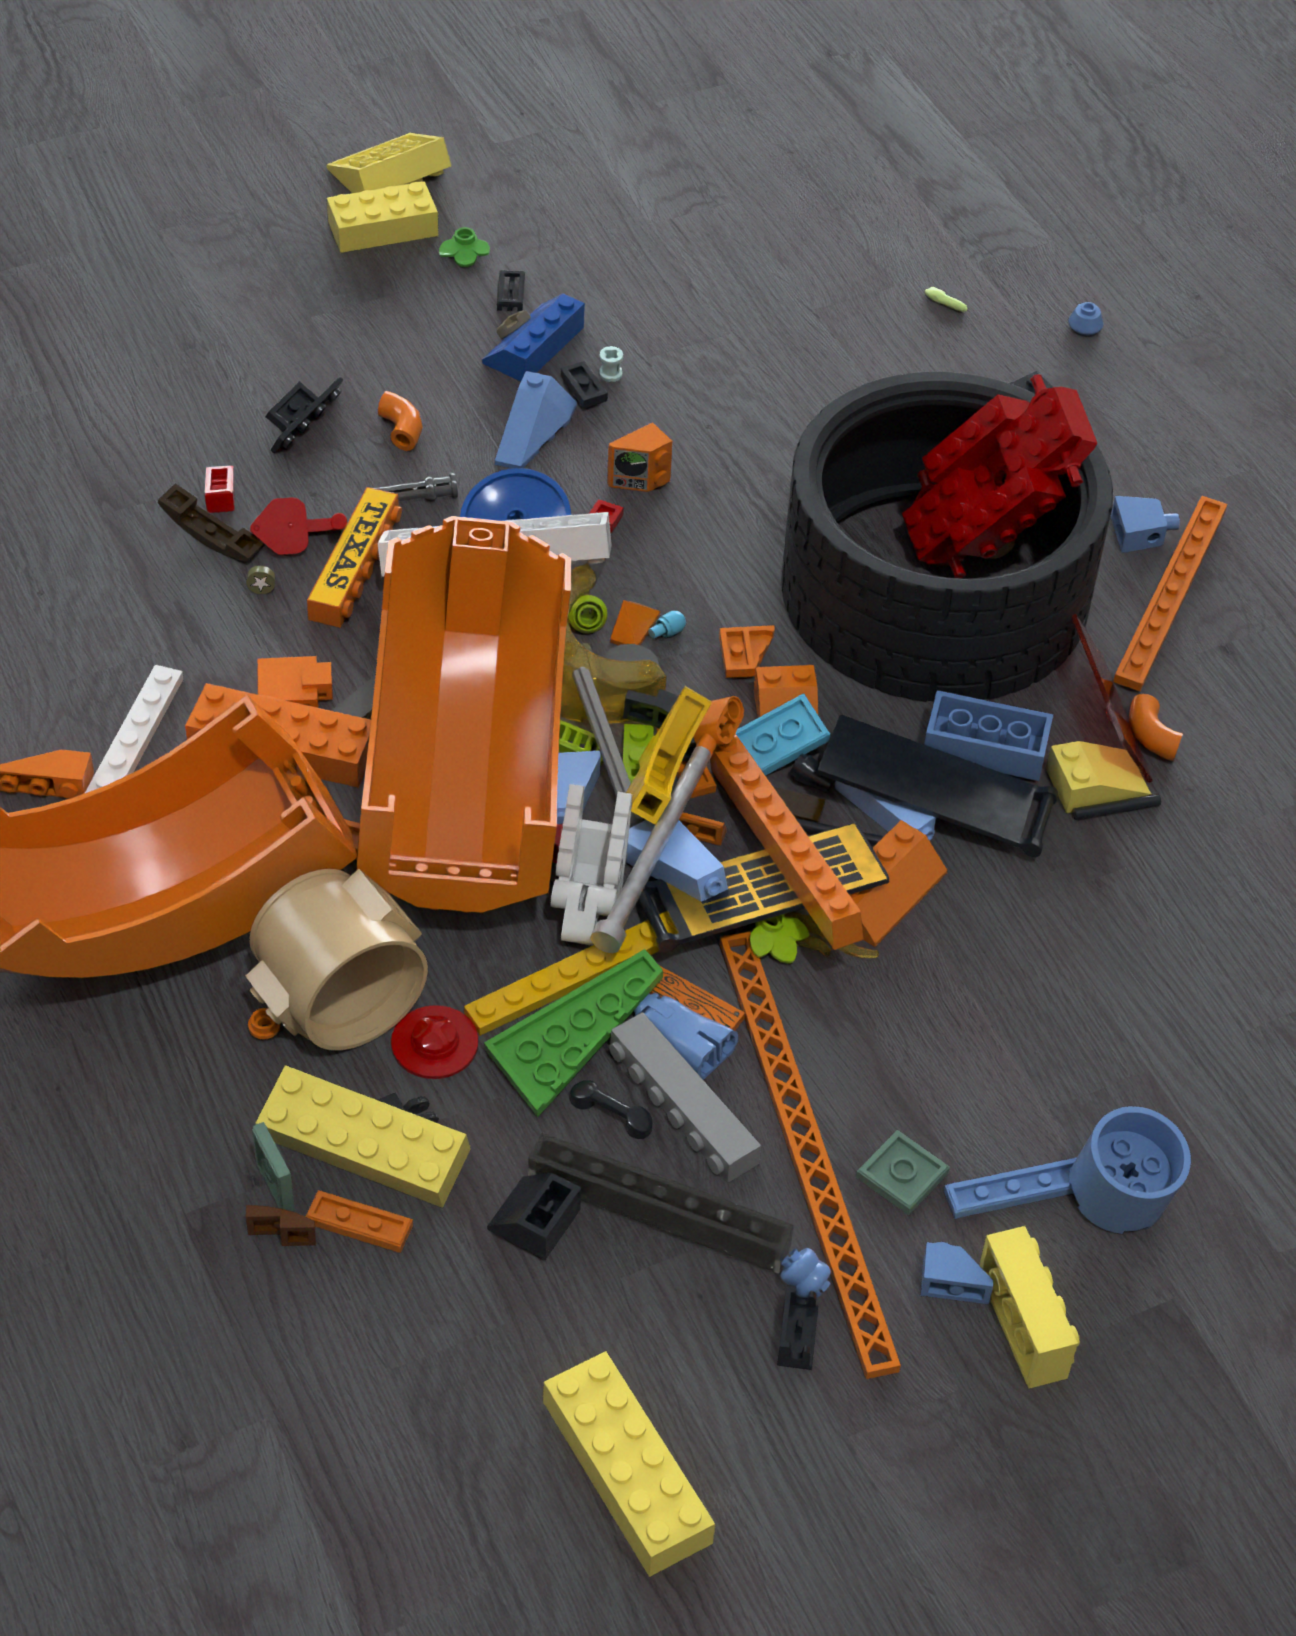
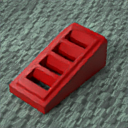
M234 466L206 468L205 501L207 512H229L235 509Z

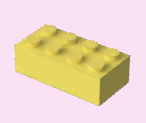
M425 181L400 186H389L370 191L364 190L346 195L340 194L327 198L328 222L340 253L438 236V211Z
M1022 1226L986 1235L979 1266L994 1280L990 1301L1028 1389L1068 1379L1071 1365L1074 1363V1355L1080 1341L1075 1326H1070L1066 1318V1307L1062 1297L1057 1296L1052 1287L1053 1279L1051 1272L1047 1266L1043 1267L1039 1258L1040 1251L1034 1237L1030 1238L1026 1227Z

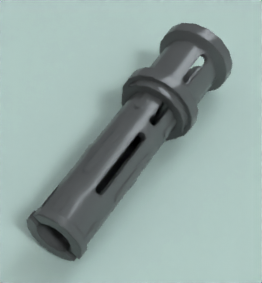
M455 473L438 478L427 476V478H424V481L379 488L374 487V489L398 494V501L424 497L432 501L436 497L447 495L458 497Z

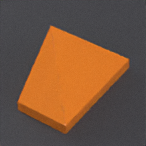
M623 600L610 643L618 646L621 644L641 645L649 633L648 630L653 627L659 618L660 611L636 602Z

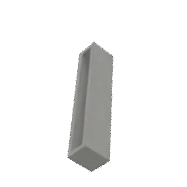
M643 1012L611 1030L609 1049L613 1058L618 1062L621 1061L628 1069L633 1081L637 1084L640 1083L647 1090L652 1103L656 1106L660 1105L667 1113L672 1126L676 1129L680 1128L687 1136L692 1149L696 1152L700 1151L707 1159V1163L713 1173L716 1175L720 1174L729 1183L759 1164L761 1152L759 1142Z

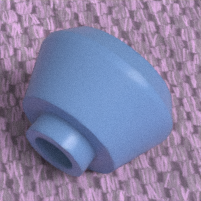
M1091 302L1079 304L1068 319V323L1073 331L1084 336L1096 334L1103 328L1104 324L1099 307Z

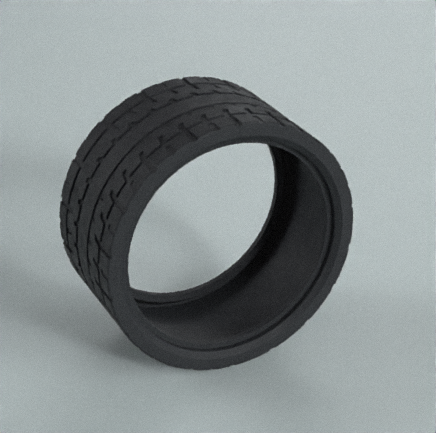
M940 371L914 372L889 376L858 386V388L852 389L830 402L820 411V414H817L810 421L807 429L804 430L799 439L793 458L781 588L784 604L792 624L797 631L799 630V635L806 644L826 663L831 664L837 671L865 686L911 700L934 701L937 690L981 700H989L1020 691L1031 686L1032 683H1037L1051 674L1053 670H1056L1067 659L1068 655H1071L1078 645L1087 624L1113 506V484L1111 475H1109L1110 470L1097 445L1081 463V467L1078 468L1083 483L1080 486L1072 487L1067 473L1058 475L1066 497L1057 503L1053 510L1046 512L1038 518L1033 526L1026 528L1042 543L1050 555L1038 563L1013 573L989 578L958 579L910 571L888 563L866 551L853 541L837 523L851 512L865 505L893 497L918 495L922 486L917 473L926 470L922 459L997 394L1029 401L1030 403L1035 396L1034 393L1004 381L979 375ZM1006 473L1002 478V485L1005 483Z

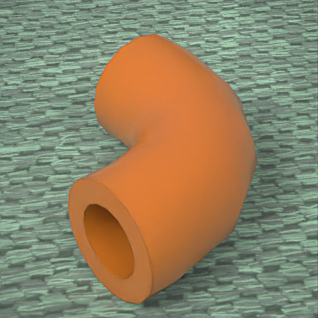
M385 391L379 402L378 415L392 421L396 425L390 436L393 444L401 450L410 451L418 443L423 426L420 413L409 400L395 393Z
M1149 694L1134 696L1130 704L1129 725L1136 739L1150 752L1174 761L1183 733L1166 727L1159 720L1160 704L1155 697Z

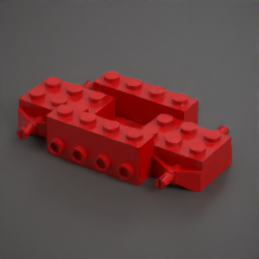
M1034 375L1033 378H1030V381L1035 390V396L1030 403L1029 401L997 394L922 458L926 470L917 473L922 486L921 491L918 493L913 505L902 513L919 561L941 567L951 566L954 578L962 579L964 578L963 576H966L961 563L965 555L982 557L984 559L995 556L999 549L1007 543L1014 541L1018 534L1026 528L1033 526L1038 518L1046 512L1053 510L1056 504L1066 497L1058 475L1067 473L1072 487L1080 486L1083 483L1078 468L1081 467V463L1095 449L1098 442L1077 390L1062 386L1046 388L1042 375ZM1006 473L1007 477L1005 479V483L1002 485V478Z

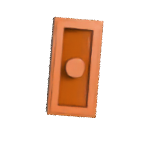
M682 812L679 821L698 840L722 845L727 832V827L723 822Z

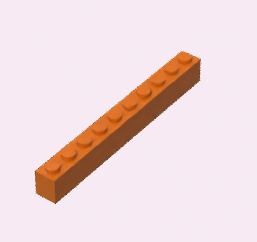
M736 733L730 743L716 746L710 758L712 772L832 948L836 950L863 940L860 909Z

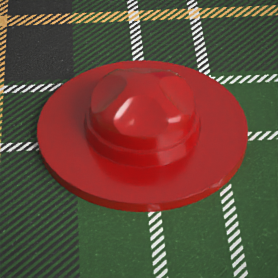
M439 1005L421 1007L406 1014L395 1026L391 1038L392 1052L398 1064L407 1072L426 1079L447 1078L463 1071L475 1058L479 1043L476 1027L465 1014L454 1008Z

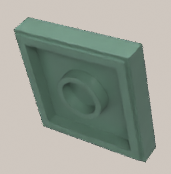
M262 1122L254 1125L252 1134L256 1165L278 1208L295 1211L291 1173L265 1123Z
M896 1130L857 1170L856 1178L904 1213L910 1215L949 1174L950 1166L899 1130Z

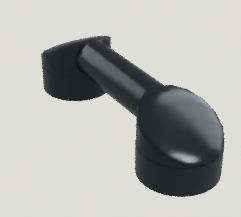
M591 1080L580 1081L571 1088L570 1101L575 1108L585 1110L591 1108L596 1103L625 1118L626 1131L632 1138L644 1139L651 1134L652 1117L645 1108L641 1106L630 1107L598 1090L596 1083Z

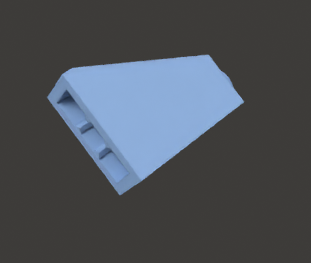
M600 751L563 752L558 754L557 824H561L564 821L569 784L585 786L584 810L600 775Z

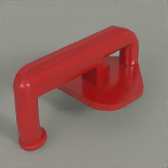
M294 497L276 498L255 519L250 526L252 534L276 554H298L303 552L308 545V532L343 530L347 525V518L342 513H336L332 518L307 519L306 507L301 500Z

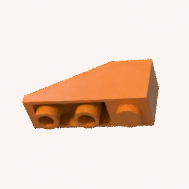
M57 750L0 764V791L64 797L67 799L82 795L87 790L94 775L91 753Z

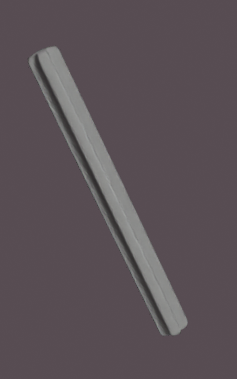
M580 667L573 671L572 676L617 797L618 792L626 793L631 783L590 671L585 667ZM631 812V827L643 822L642 817Z

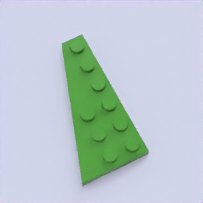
M644 949L484 1042L485 1051L535 1115L539 1117L609 1039L611 1030L622 1024L662 980L663 970Z

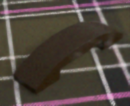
M176 483L158 499L160 507L176 524L193 538L222 555L248 562L265 546L259 538L242 527L239 531H236L197 505L198 498Z

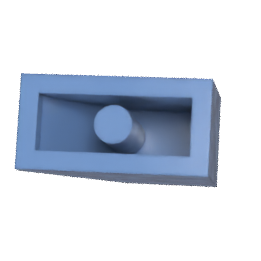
M927 1242L923 1258L920 1296L989 1304L994 1280L960 1246H952L945 1242Z

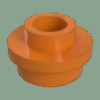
M268 1008L256 1010L248 1021L249 1032L258 1039L272 1038L281 1028V1023L277 1024L266 1013Z

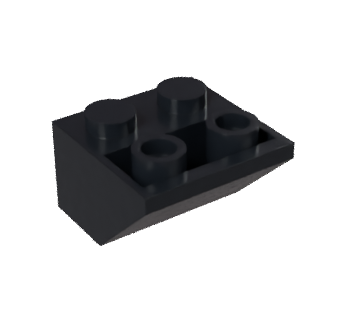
M553 1173L523 1176L490 1221L487 1230L546 1260L581 1210V1187Z

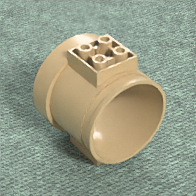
M321 869L306 873L290 881L273 894L261 908L250 932L251 951L259 963L245 976L253 986L250 992L262 1004L265 1002L269 1008L266 1009V1013L277 1024L282 1022L291 1034L296 1036L299 1033L320 1048L346 1050L364 1045L383 1035L410 1011L424 988L428 966L425 955L414 942L422 935L421 931L387 891L360 869L352 876L337 869Z

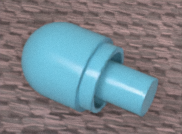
M670 611L659 617L656 625L648 630L649 635L652 639L661 635L665 638L671 637L684 629L686 619L681 612Z

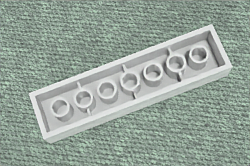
M608 512L507 520L518 525L520 533L527 537L534 535L549 544V551L557 556L563 553L570 557L571 565L576 564L578 560H587L591 564L601 563L605 561L604 558H609L612 543ZM420 528L387 530L383 532L378 541L382 577L385 574L388 541L397 537L402 541L411 537V532Z

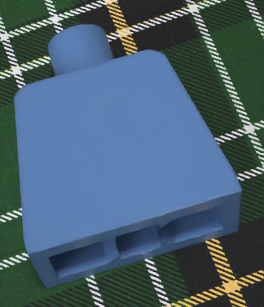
M1115 496L1111 519L1121 553L1161 546L1164 544L1167 530L1179 529L1180 519L1178 513L1164 514L1161 502L1158 499Z

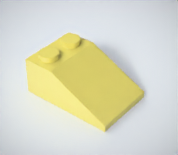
M1082 741L1051 746L1046 771L1054 788L1058 790L1059 799L1066 813H1072L1073 808L1151 795L1129 750Z

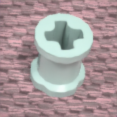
M617 347L603 348L600 351V360L602 361V366L599 369L600 378L607 382H616L622 378L620 362L623 360V352Z

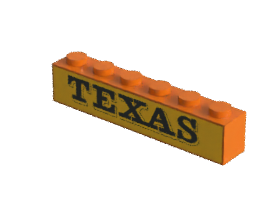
M366 487L307 599L308 620L341 628L346 617L349 618L351 616L353 603L356 598L361 597L363 584L366 579H370L375 560H379L378 541L384 531L392 530L394 523L400 521L402 507L399 506L398 494Z

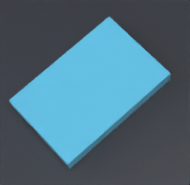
M804 693L738 728L736 731V735L765 776L794 761L802 753L805 755L829 742L831 737Z

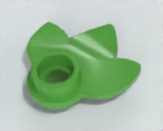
M468 227L457 229L452 239L444 241L439 248L440 257H454L456 264L461 267L472 266L476 262L477 255L485 256L490 253L488 243L478 239L474 230Z

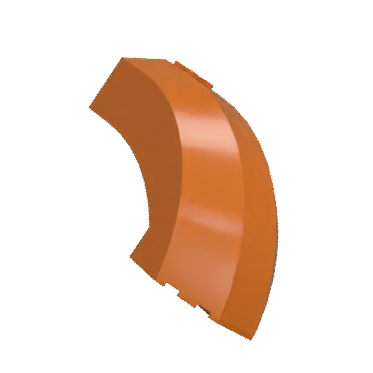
M451 516L443 519V525L436 528L428 525L411 532V537L402 541L397 537L388 541L373 706L361 805L357 870L360 869L388 893L420 908L483 913L547 894L549 891L557 827L559 732L566 625L571 592V558L563 553L557 556L549 551V544L534 535L529 537L520 533V527L513 522Z
M246 695L169 753L106 786L74 798L32 809L8 813L0 807V972L45 977L78 978L117 975L158 967L216 948L250 932L254 920L264 904L273 894L290 881L316 870H341L355 860L358 856L351 831L329 791L291 736Z

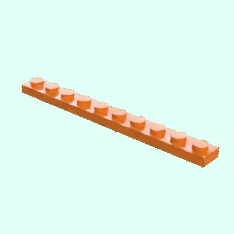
M1201 496L1115 673L1114 683L1141 692L1224 517L1228 504Z

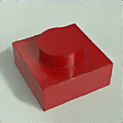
M598 499L589 514L608 512L610 532L612 533L623 517L624 507Z

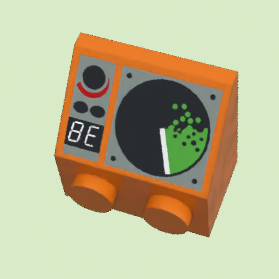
M652 422L609 443L607 484L612 488L650 492L670 482L673 441Z

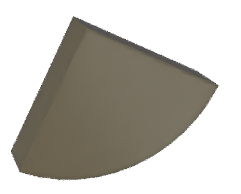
M526 310L510 315L497 328L496 332L500 338H503L521 327L531 316Z

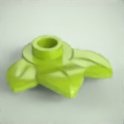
M782 914L755 922L756 928L750 935V946L752 952L758 958L771 953L780 962L793 963L797 954L796 941L808 938L809 932L799 919L785 917ZM771 921L775 924V926H771L766 922Z

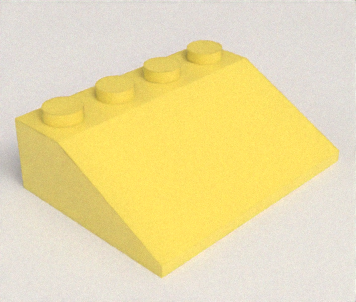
M408 133L326 164V166L351 193H358L364 190L370 191L389 186L422 182V178L425 176L433 177L443 174V169L451 167V162L444 137Z

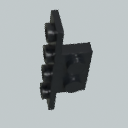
M339 376L319 397L299 381L271 408L265 417L283 433L278 437L270 451L275 454L281 447L286 449L296 438L294 434L297 431L302 433L310 425L311 420L309 419L312 416L315 418L319 417L327 407L325 403L328 400L331 403L334 402L342 392L339 387L344 379Z

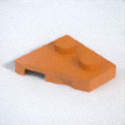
M774 625L719 629L726 678L755 676L756 667L760 666L774 637Z

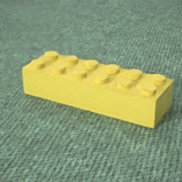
M286 1065L256 1121V1125L262 1122L265 1123L276 1144L443 1208L470 1152V1145L465 1133Z
M606 1351L544 1381V1405L649 1577L713 1544L715 1530L713 1519Z

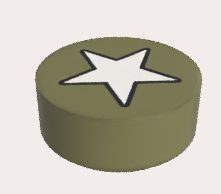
M255 566L247 573V587L256 594H267L275 587V573L266 566Z

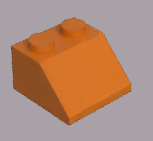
M814 665L756 667L754 697L758 718L803 693L818 714V686Z

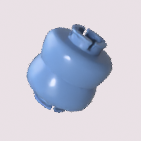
M796 1248L789 1253L791 1256L787 1255L781 1262V1265L784 1266L780 1274L781 1279L786 1284L795 1286L798 1291L797 1295L800 1298H808L810 1291H814L817 1297L822 1294L820 1290L824 1292L830 1285V1282L827 1281L831 1273L830 1267L820 1261L816 1253L810 1248H805L800 1252Z

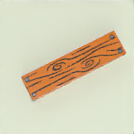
M661 967L663 978L649 994L657 993L660 995V998L662 996L673 998L696 1013L733 1030H736L743 1022L745 1012Z

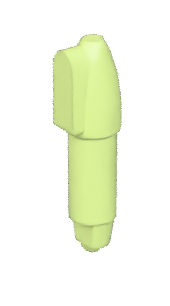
M935 287L925 290V294L934 302L943 304L956 311H967V305L946 295L944 291Z

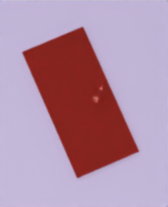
M1074 614L1072 620L1107 706L1104 709L1109 722L1114 724L1121 743L1147 782L1151 783L1153 779L1137 739L1129 725V719L1105 659L1077 615Z

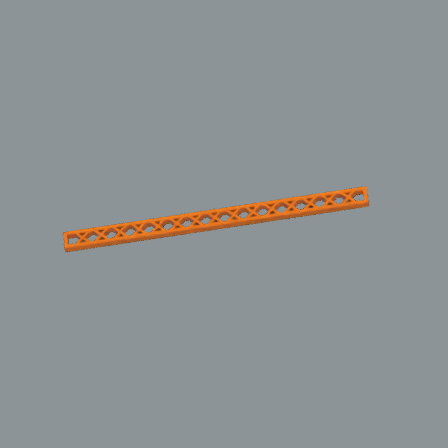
M751 932L720 937L719 945L741 1010L745 1012L744 1019L827 1265L831 1269L830 1274L865 1378L870 1379L899 1373L901 1364L760 958L756 957L751 950ZM745 945L747 951L742 956L730 948ZM743 969L754 973L755 976L752 980H749L739 974ZM752 993L764 999L760 1006L748 1000ZM760 1018L773 1024L769 1031L756 1025ZM769 1044L781 1049L778 1056L765 1051ZM777 1070L790 1075L786 1083L774 1077ZM786 1096L799 1101L796 1109L783 1103ZM796 1122L809 1129L805 1136L792 1130ZM805 1149L818 1155L814 1163L801 1157ZM814 1176L827 1182L828 1185L824 1191L810 1184ZM824 1204L837 1210V1214L833 1219L820 1213V1209ZM833 1232L846 1238L847 1242L843 1248L829 1240ZM843 1261L856 1267L857 1270L853 1276L839 1269ZM853 1290L866 1296L867 1300L863 1306L849 1299V1295ZM863 1319L876 1325L877 1330L873 1336L859 1328ZM875 1349L886 1355L888 1362L872 1365L869 1355Z

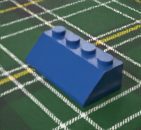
M565 294L542 303L530 314L531 318L510 333L482 359V364L518 381H522L526 371L537 373L584 328L585 303Z

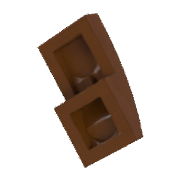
M246 1205L248 1235H281L282 1246H316L315 1221L296 1212L281 1208Z

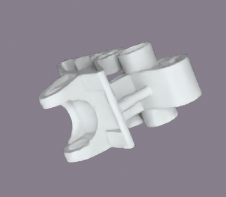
M569 784L556 864V876H559V879L554 881L551 907L565 909L561 932L562 941L593 946L590 937L598 923L599 915H609L622 890L625 863L628 856L627 846L633 794L617 793L613 824L582 819L585 786Z

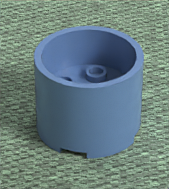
M1130 1106L1109 1112L1098 1122L1071 1168L1069 1185H1072L1074 1195L1080 1205L1078 1209L1092 1223L1110 1232L1123 1234L1124 1231L1148 1229L1159 1220L1186 1180L1191 1165L1190 1150L1185 1137L1178 1127L1156 1111Z

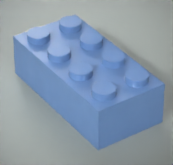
M937 690L924 745L1004 774L1039 781L1053 714Z

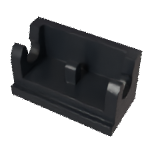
M787 1285L777 1366L812 1370L819 1307L816 1306L817 1295L814 1291H810L808 1298L797 1297V1288Z

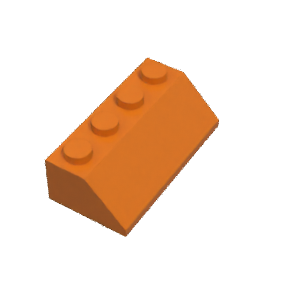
M902 820L873 847L874 852L889 875L890 882L850 894L861 911L863 940L873 947H876L947 874L945 865L927 836Z

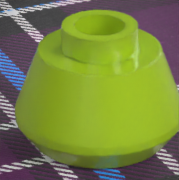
M581 596L569 608V621L573 628L581 633L590 634L597 632L604 626L607 620V608L604 602L596 596Z

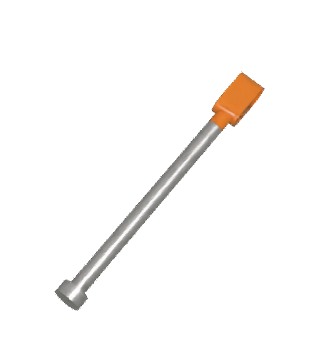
M731 696L711 700L712 704L693 736L697 745L671 793L670 802L654 826L607 919L598 921L591 934V941L598 949L608 953H616L620 950L626 938V932L623 928L716 746L728 744L732 741L744 717V707L738 697Z

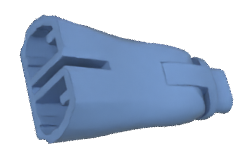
M657 993L648 994L634 1010L635 1016L643 1012L703 1080L733 1053L738 1043L737 1031L696 1013L668 996L660 998V995Z

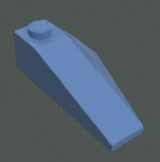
M525 372L517 390L495 458V465L508 468H524L539 453V448L546 441L550 442L555 438V433L561 427L565 428L570 423L577 407V402L552 376Z

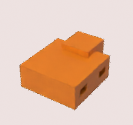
M316 656L257 659L258 695L319 708L318 700H333L331 662L317 663Z

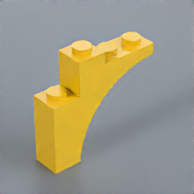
M686 686L683 688L657 734L653 735L638 760L640 769L626 793L633 794L631 812L656 825L671 800V792L676 774L696 730L712 704L711 700Z

